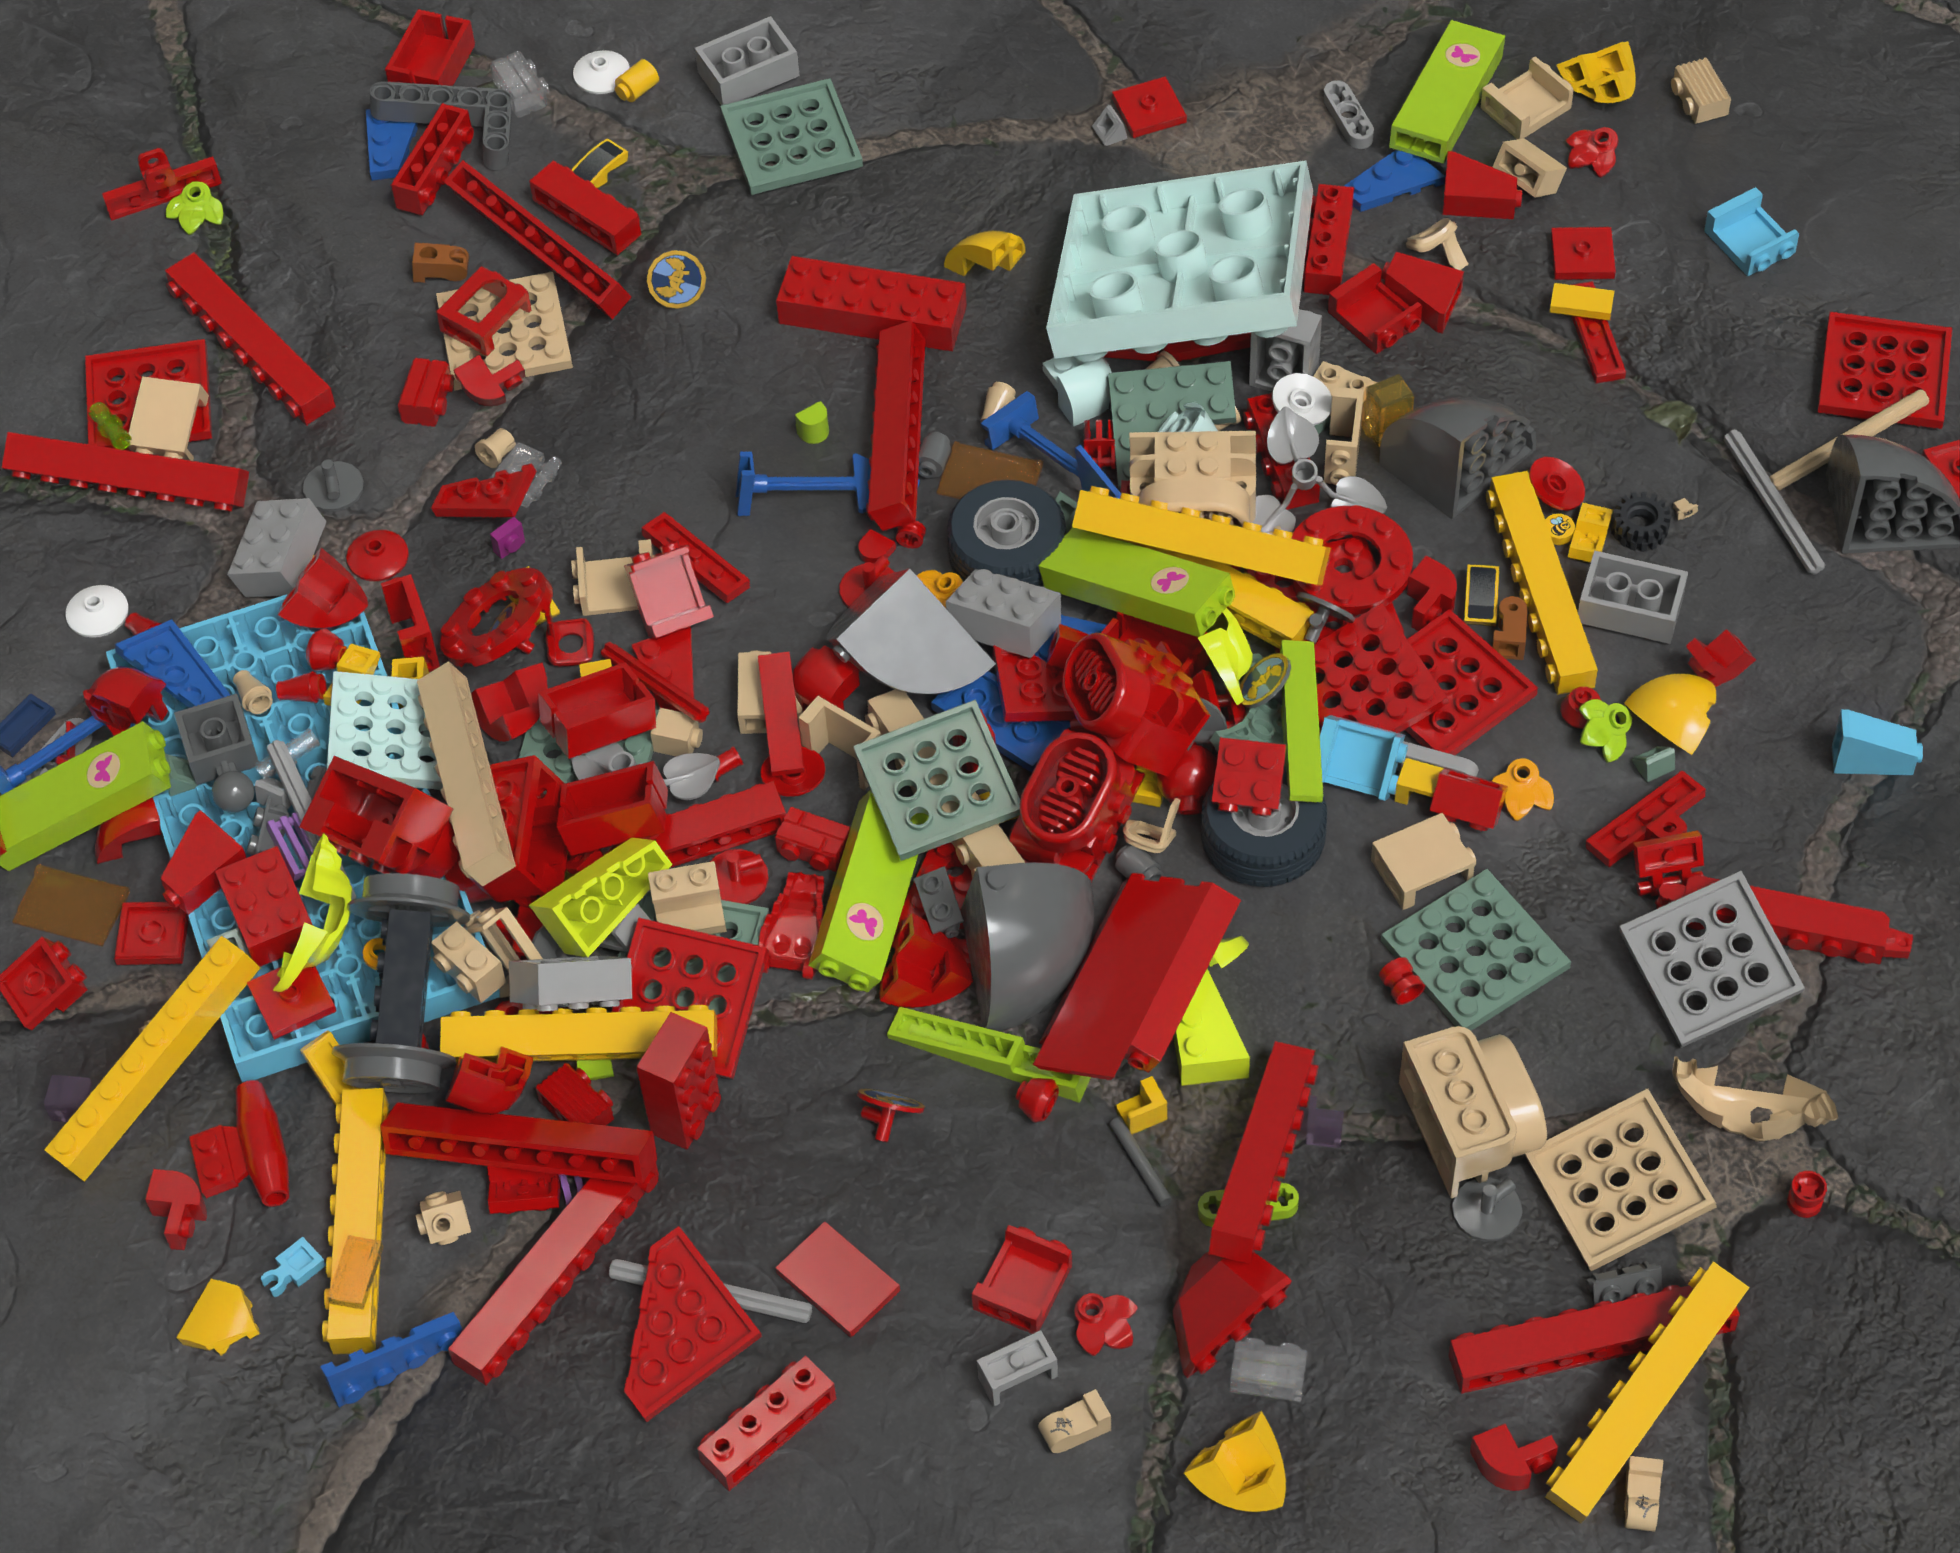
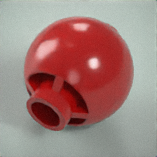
M1194 742L1190 750L1185 751L1168 777L1156 772L1157 785L1164 798L1171 803L1175 798L1180 799L1181 802L1177 814L1196 815L1202 813L1205 793L1214 781L1217 758L1210 750Z

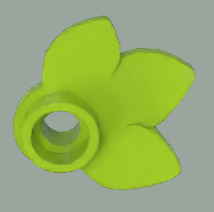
M199 181L186 185L182 194L172 198L166 208V218H179L181 227L188 235H192L204 220L216 225H221L224 213L221 202L212 197L211 190L205 183ZM201 192L199 196L192 197L194 193Z
M1599 699L1585 702L1579 707V710L1588 722L1582 731L1580 743L1591 747H1602L1603 756L1607 763L1617 760L1623 754L1627 745L1626 732H1628L1632 724L1630 711L1620 703L1608 705ZM1616 714L1619 717L1620 724H1618L1615 720Z

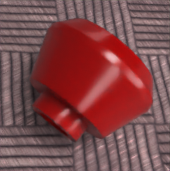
M323 628L311 636L306 649V660L313 671L336 669L337 663L347 648L344 646L341 638L330 630Z
M1578 687L1572 690L1561 703L1560 711L1563 719L1573 727L1584 729L1588 720L1581 714L1579 707L1589 700H1601L1599 694L1589 687Z
M1032 1078L1029 1082L1023 1081L1016 1094L1019 1108L1032 1122L1045 1121L1056 1103L1059 1087L1053 1079Z

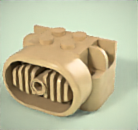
M1256 431L1129 433L1130 495L1139 496V503L1150 506L1151 500L1168 503L1167 510L1180 513L1182 507L1201 511L1199 517L1210 520L1212 519V514L1231 518V525L1242 527L1243 521L1252 523L1255 520Z
M1456 1026L1403 1043L1399 1084L1450 1198L1457 1197L1460 1181L1475 1177L1478 1183L1488 1180L1489 1172L1507 1166L1513 1157L1541 1149L1545 1145L1547 1127L1540 1099L1518 1051L1508 1037L1499 1034L1477 1041L1472 1031L1465 1027Z

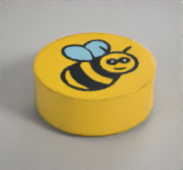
M1552 514L1545 519L1554 545H1564L1572 540L1575 524L1569 516Z

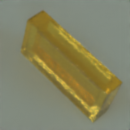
M351 1235L347 1236L327 1297L330 1304L364 1310L384 1248L382 1241Z

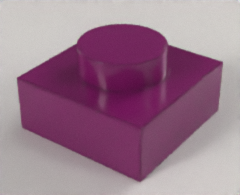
M512 517L490 533L493 552L500 559L517 551L525 543L522 523L515 517Z

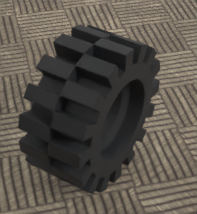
M1633 492L1630 495V499L1625 495L1622 497L1621 502H1617L1612 521V533H1615L1614 538L1616 541L1621 539L1620 545L1623 547L1631 544L1630 550L1635 551L1636 546L1641 547V552L1647 551V546L1654 550L1657 548V543L1660 546L1664 543L1670 526L1669 506L1665 507L1666 502L1663 499L1657 502V495L1655 494L1648 498L1646 497L1647 492H1641V497H1637V493ZM1644 517L1652 521L1653 524L1650 526H1637L1629 519Z

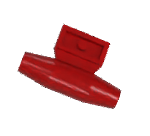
M256 1080L245 1081L236 1088L237 1127L218 1125L189 1136L201 1191L206 1198L238 1187V1184L250 1175L262 1203L269 1207L284 1204L290 1195L288 1158L278 1117L262 1083Z

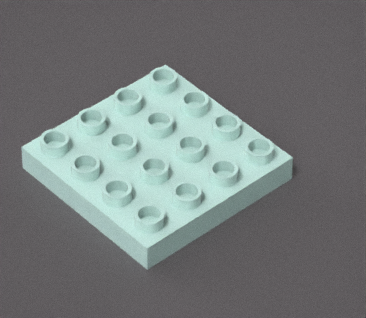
M1307 161L1074 194L1046 327L1054 358L1074 356L1079 361L1090 362L1102 358L1108 351L1134 348L1138 353L1149 354L1160 351L1168 343L1194 340L1199 345L1209 346L1222 342L1228 335L1254 332L1259 337L1268 338L1284 333L1289 327L1297 326L1313 197Z

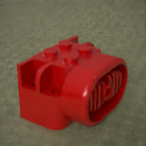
M1092 633L1082 638L1076 644L1066 661L1062 677V689L1065 699L1078 722L1083 728L1103 735L1113 752L1129 763L1168 777L1211 716L1192 686L1193 681L1181 668V661L1174 656L1164 641H1160L1156 649H1154L1147 640L1142 638H1136L1135 640L1127 639L1123 642L1103 633Z
M1065 729L1060 737L1051 742L1044 750L1023 790L1020 799V815L1012 830L1010 842L1022 859L1031 863H1051L1075 868L1087 875L1092 883L1106 853L1110 854L1118 839L1116 833L1120 825H1125L1131 815L1132 807L1130 805L1145 777V773L1135 770L1132 763L1120 758L1099 737L1089 733Z
M535 755L490 765L516 867L482 886L472 877L467 878L463 874L459 866V861L461 860L459 855L454 866L444 876L446 881L458 885L460 891L466 892L469 903L492 899L496 902L514 900L522 907H530L529 905L536 901L537 895L542 897L564 882L568 849L556 826L558 809L561 807L559 804L561 785L565 783Z
M333 756L299 828L319 837H322L324 833L338 853L346 856L349 851L348 857L351 860L368 868L373 863L371 868L382 874L392 872L423 875L440 879L451 870L460 855L453 842L455 833L453 825L449 821L454 810L453 808L412 786L337 756Z

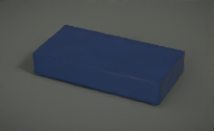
M30 693L0 723V750L13 758L56 715L54 708Z

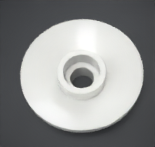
M606 50L595 51L583 56L576 63L573 77L577 86L585 92L608 94L615 91V79L630 67L627 60L616 52Z
M1295 373L1284 376L1276 383L1272 392V401L1278 413L1283 407L1287 406L1315 426L1325 421L1329 416L1332 396L1328 388L1317 378L1307 374Z
M107 585L91 586L78 592L69 601L66 608V620L69 627L81 636L89 638L106 636L116 631L125 622L129 611L128 602L124 594L114 587Z

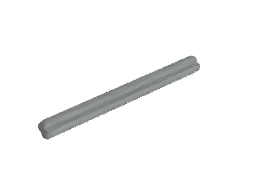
M1735 429L1731 430L1724 436V442L1807 572L1812 575L1818 574L1825 568V563L1771 482V479L1742 434Z
M275 740L267 746V752L301 823L312 800L285 742ZM304 830L314 851L321 837ZM341 864L340 870H342V871L345 873V875L347 876V874H346V872H345V870H344V868H343V866H342V864ZM352 887V901H353V900L357 899V896H356V894H355V892H354V889H353V887Z
M615 1259L611 1262L609 1277L643 1286L644 1281H646L648 1266ZM724 1284L742 1309L807 1323L811 1318L812 1305L810 1303Z

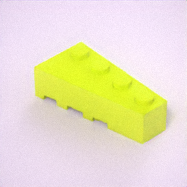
M630 838L529 906L565 954L588 958L650 890L648 873L669 869L672 863L655 840Z
M1207 969L1173 1036L1181 1086L1249 1078L1250 1057Z

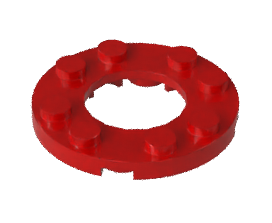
M1359 505L1336 506L1321 510L1305 519L1295 529L1291 539L1304 541L1305 536L1323 539L1322 546H1324L1330 539H1340L1345 535L1351 534L1352 537L1361 536L1376 546L1379 550L1381 561L1379 567L1372 575L1361 580H1341L1325 571L1322 585L1293 580L1295 589L1332 603L1350 614H1361V610L1376 607L1381 603L1386 606L1398 598L1407 587L1409 575L1412 573L1413 550L1404 530L1385 514Z
M519 568L508 572L499 571L495 573L490 581L481 587L469 590L464 596V601L454 611L448 622L442 626L440 641L442 652L452 664L461 668L465 663L472 664L474 667L481 666L505 655L537 627L535 623L540 618V612L547 613L553 597L552 585L543 573L535 568ZM511 595L514 599L519 598L515 611L498 628L487 634L472 635L473 632L471 630L479 624L481 620L480 613L483 610L486 613L489 612L490 607L499 600L506 601L505 596Z

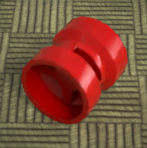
M1406 957L1392 960L1379 973V977L1384 985L1392 989L1391 995L1397 1004L1403 1005L1413 1001L1425 989V984L1421 978L1413 974V966Z
M1802 1171L1794 1176L1787 1197V1205L1790 1211L1802 1218H1810L1817 1215L1822 1208L1827 1192L1825 1179L1814 1171Z

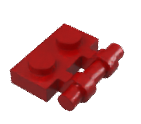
M1698 830L1633 843L1636 874L1639 878L1648 877V881L1636 883V890L1639 896L1646 894L1659 896L1657 891L1662 883L1670 882V884L1675 883L1686 886L1688 878L1694 875L1704 876L1702 871L1692 872L1691 868L1704 866L1702 835ZM1678 871L1675 876L1664 878L1662 876L1663 873Z

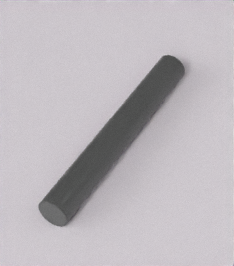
M1121 1117L1113 1119L1110 1122L1111 1128L1161 1207L1168 1205L1172 1201L1170 1194Z

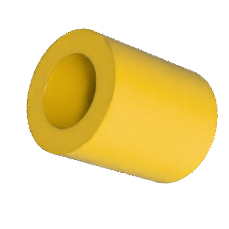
M641 59L615 79V92L620 99L634 102L659 82V75L651 63Z

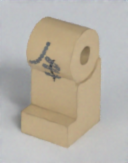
M1095 1389L1084 1394L1083 1400L1064 1408L1063 1411H1057L1041 1420L1038 1428L1052 1453H1061L1111 1431V1415Z
M1630 1456L1626 1471L1625 1528L1656 1531L1663 1460Z

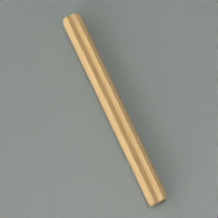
M1917 390L1841 435L1874 436L1929 403V398L1924 390ZM1836 438L1771 475L1769 478L1776 489L1782 490L1828 463Z

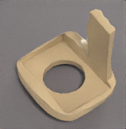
M1443 218L1425 231L1407 238L1406 246L1411 250L1427 252L1441 243L1449 265L1458 270H1462L1468 265L1456 239L1455 230L1457 225L1449 218Z
M1175 798L1172 802L1164 828L1142 821L1128 820L1123 827L1125 841L1148 852H1163L1176 836V830L1172 829V824L1181 802L1180 799ZM1138 834H1145L1157 840L1144 838Z

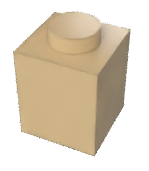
M660 708L656 717V728L652 729L650 733L653 751L672 756L693 753L694 748H699L701 745L703 730L699 729L698 721H694L683 712Z

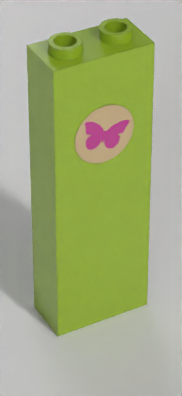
M1451 20L1392 124L1389 148L1444 164L1447 160L1448 151H1452L1481 98L1482 88L1488 85L1503 57L1505 35Z
M1073 527L1064 536L1058 548L1039 565L1046 589L1196 637L1204 635L1236 597L1231 576L1228 572L1106 535Z
M142 721L0 796V831L7 852L0 855V866L7 871H11L171 788L169 779L171 769L164 751L166 742L160 731L152 729Z
M871 790L859 800L808 965L817 969L826 977H834L847 983L854 990L867 993L882 979L918 855H915L905 860H900ZM916 813L911 817L910 821L913 824L921 825L928 820V815Z

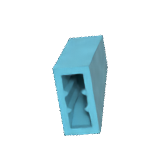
M1841 709L1832 743L1833 770L1836 774L1913 775L1916 764L1922 762L1923 746L1922 743H1917L1916 730L1851 710Z

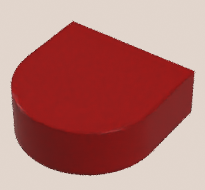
M870 529L859 542V556L865 563H875L880 556L888 559L896 550V542Z

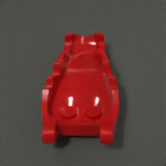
M788 872L784 891L779 894L777 901H774L771 914L766 915L764 924L761 926L758 946L766 947L769 950L763 973H768L770 967L802 971V977L812 980L815 976L817 969L808 965L823 919V876L816 874L806 875L802 872Z

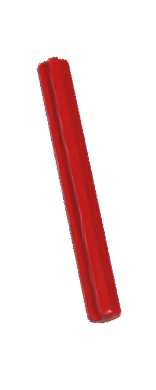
M611 642L605 643L604 648L601 650L603 658L611 659L613 665L626 662L638 676L639 682H642L652 692L694 721L699 723L706 721V717L710 713L708 707L618 645Z

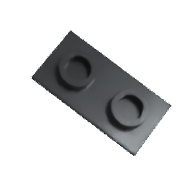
M268 796L263 808L257 807L252 826L258 828L256 835L251 834L246 853L251 854V856L275 847L267 830V822L273 819L277 822L280 817L285 815L289 818V813L285 806H270V796ZM284 829L279 830L282 837H284Z
M945 866L914 878L932 933L935 934L941 931L947 938L957 936L960 923H963L964 920Z
M1644 1261L1642 1264L1622 1268L1621 1275H1618L1616 1270L1592 1274L1591 1278L1586 1279V1286L1589 1293L1593 1292V1305L1602 1301H1611L1612 1303L1623 1301L1637 1293L1649 1295L1660 1292L1662 1290V1267L1660 1265L1656 1266L1655 1263L1649 1264L1647 1261Z

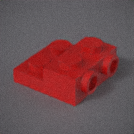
M1220 737L1212 804L1218 805L1219 811L1238 813V807L1252 808L1251 814L1260 816H1271L1272 811H1279L1287 746L1285 744Z
M42 936L0 974L1 993L23 1026L30 1030H33L56 1008L64 1012L88 990L83 983L87 978L86 974L76 964H70L67 958L71 956V952L58 940L54 943Z

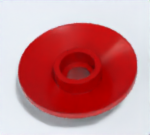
M1542 457L1531 465L1529 469L1530 482L1534 487L1536 495L1544 503L1555 509L1572 510L1583 502L1585 497L1583 480L1568 463L1554 457Z
M373 530L360 535L351 543L346 559L349 569L358 578L366 581H383L394 577L405 567L409 551L405 540L397 533L389 530Z
M801 746L805 772L772 777L770 756H768L761 767L762 782L766 784L773 781L778 794L781 796L803 795L815 789L822 782L826 772L825 762L819 753Z

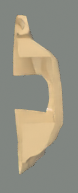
M1674 1057L1673 1077L1682 1095L1705 1120L1720 1129L1721 1127L1728 1132L1744 1135L1755 1141L1780 1139L1787 1134L1793 1133L1805 1123L1816 1127L1820 1124L1825 1125L1829 1121H1835L1838 1118L1835 1103L1827 1094V1091L1790 1075H1787L1783 1095L1715 1086L1718 1066L1698 1069L1696 1059L1682 1062L1678 1057ZM1757 1107L1771 1109L1773 1114H1770V1120L1753 1124L1751 1123L1750 1112Z

